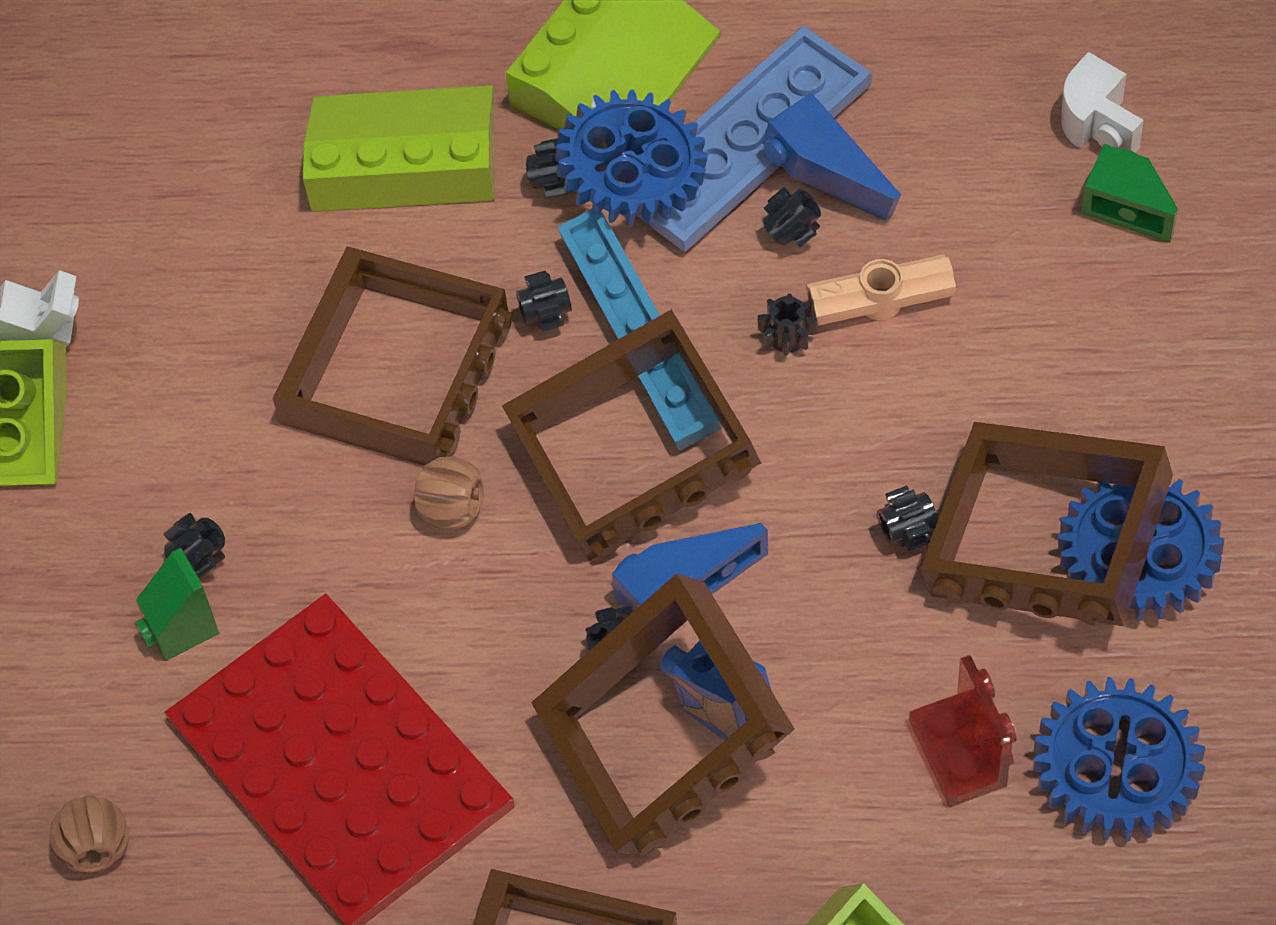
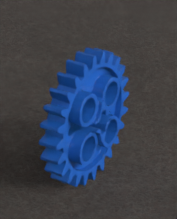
M630 89L627 99L621 100L617 92L612 90L609 102L605 103L599 96L594 95L591 108L582 103L578 104L576 116L567 115L565 128L559 130L556 146L557 176L565 178L564 191H577L575 202L577 205H582L588 201L592 202L591 215L593 216L600 213L603 209L609 211L608 219L610 223H613L618 215L621 214L625 215L628 226H633L635 216L642 215L648 225H652L654 213L656 212L665 220L670 219L672 207L683 212L686 208L687 198L695 200L699 185H703L708 154L703 152L705 138L696 137L698 124H684L686 116L684 109L672 114L669 112L671 100L667 99L657 106L653 104V93L649 92L645 99L641 101L637 100L636 93L632 89Z
M1180 479L1169 487L1158 523L1168 522L1173 525L1163 526L1157 523L1145 559V580L1138 581L1130 605L1131 609H1135L1138 621H1143L1146 609H1153L1159 619H1164L1165 606L1169 604L1177 612H1184L1185 597L1198 603L1201 600L1202 587L1211 589L1213 587L1214 574L1220 572L1222 560L1220 555L1223 553L1224 538L1220 537L1221 522L1219 520H1211L1213 511L1211 504L1198 506L1200 497L1198 490L1192 491L1187 495L1182 494L1183 481ZM1098 482L1097 494L1087 488H1083L1081 490V503L1070 501L1068 517L1061 518V534L1058 535V551L1061 552L1060 567L1061 569H1068V578L1104 584L1109 569L1107 564L1111 563L1136 487L1118 484L1111 486L1109 483ZM1108 521H1118V522H1121V523H1123V524L1113 525V524H1109V523H1107V522H1108ZM1167 564L1173 566L1174 568L1163 569L1160 568L1158 565Z
M1107 677L1105 691H1098L1091 681L1086 682L1084 697H1081L1072 689L1068 690L1066 695L1067 707L1053 702L1050 712L1052 719L1042 718L1039 729L1042 736H1035L1033 751L1039 755L1034 756L1033 771L1043 773L1039 776V791L1053 790L1049 795L1048 806L1055 808L1065 804L1063 821L1068 823L1077 816L1083 818L1082 833L1087 834L1095 824L1102 826L1103 840L1110 838L1113 828L1121 829L1126 842L1131 841L1133 828L1139 827L1147 838L1152 837L1154 821H1157L1166 829L1171 828L1174 818L1172 811L1182 816L1187 814L1189 806L1187 799L1196 800L1200 788L1197 781H1202L1205 766L1198 763L1203 761L1205 746L1194 744L1198 740L1200 729L1196 726L1184 727L1187 723L1189 711L1184 709L1172 713L1171 708L1174 697L1171 694L1159 702L1153 699L1155 685L1150 684L1142 694L1135 692V682L1131 678L1127 681L1124 690H1117L1112 677ZM1122 719H1127L1129 721V730L1119 794L1117 798L1112 799L1108 796L1119 722ZM1099 726L1105 729L1108 734L1095 736L1087 732L1085 728ZM1150 735L1158 739L1160 743L1147 745L1138 740L1137 737ZM1082 772H1091L1096 774L1101 780L1095 783H1088L1082 781L1077 775ZM1142 781L1148 783L1153 790L1139 792L1133 789L1130 783Z

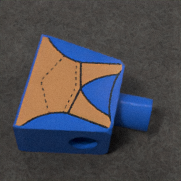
M700 640L689 652L677 645L667 650L661 660L660 670L673 679L681 706L687 714L723 740H726L748 721ZM753 661L771 689L765 667Z

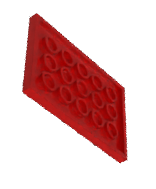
M326 593L164 712L173 728L342 925H365L515 808L513 797Z

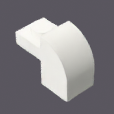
M1090 52L1080 60L1066 78L1061 110L1062 129L1070 142L1079 149L1090 138H1093L1102 147L1104 144L1119 149H1129L1136 153L1140 148L1144 120L1120 106L1123 103L1127 74Z
M58 270L42 292L5 280L0 286V341L54 339L68 346L71 340L74 316L79 304V297L74 295L76 276Z

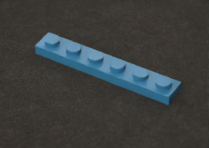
M592 209L557 228L617 339H620L657 318L660 314L604 214L601 211L593 216L591 215ZM679 353L638 375L679 451L722 429L719 420Z

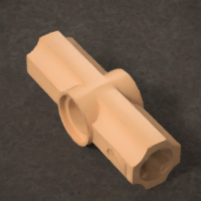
M945 254L901 264H895L893 261L886 259H875L862 267L860 273L806 284L807 298L811 302V316L817 318V326L865 315L876 321H885L896 316L901 307L955 296L956 293L953 269L949 257H946ZM876 289H884L886 291H877Z

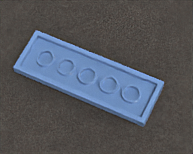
M803 25L694 122L698 124L696 137L705 138L703 152L708 154L703 185H699L695 200L687 198L686 208L683 212L672 207L669 220H665L656 212L654 213L652 225L649 226L686 252L780 167L768 158L762 144L768 122L811 92L827 111L835 117L871 85L872 73ZM642 215L637 216V217L640 218L642 221H644Z

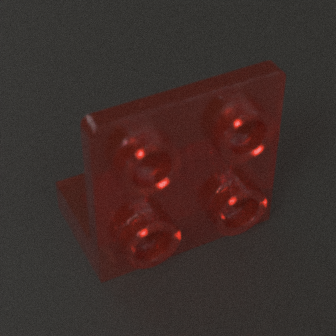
M971 655L960 658L956 695L909 711V722L949 808L1007 787L1009 766L1014 764L1011 751L1012 743L1017 741L1014 726L1006 712L999 714L992 700L995 698L992 680L986 669H977Z

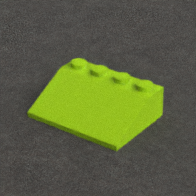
M563 0L505 72L510 106L558 130L565 128L567 115L576 116L578 104L582 103L591 108L594 95L599 96L605 103L609 102L612 90L617 92L621 100L627 99L630 89L635 91L637 100L641 101L645 99L649 92L653 93V104L659 106L665 100L673 99L721 37L720 30L683 0Z
M493 85L314 96L304 140L303 182L311 212L495 201Z
M54 339L0 341V486L57 485L67 394L65 343Z

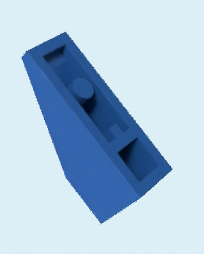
M812 92L768 122L762 140L764 150L768 158L775 165L782 166L791 177L883 220H887L893 215L901 194Z
M762 523L651 545L639 554L634 553L627 556L618 564L612 573L614 597L623 607L631 606L633 612L676 573L704 581L710 592L714 594L768 555V529Z

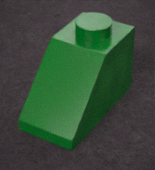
M1104 144L1084 186L1081 214L1170 243L1174 234L1178 208L1150 159L1138 155L1129 149H1119Z
M179 548L173 551L136 598L143 617L135 621L137 629L148 649L157 645L166 661L220 634L203 585L183 550Z

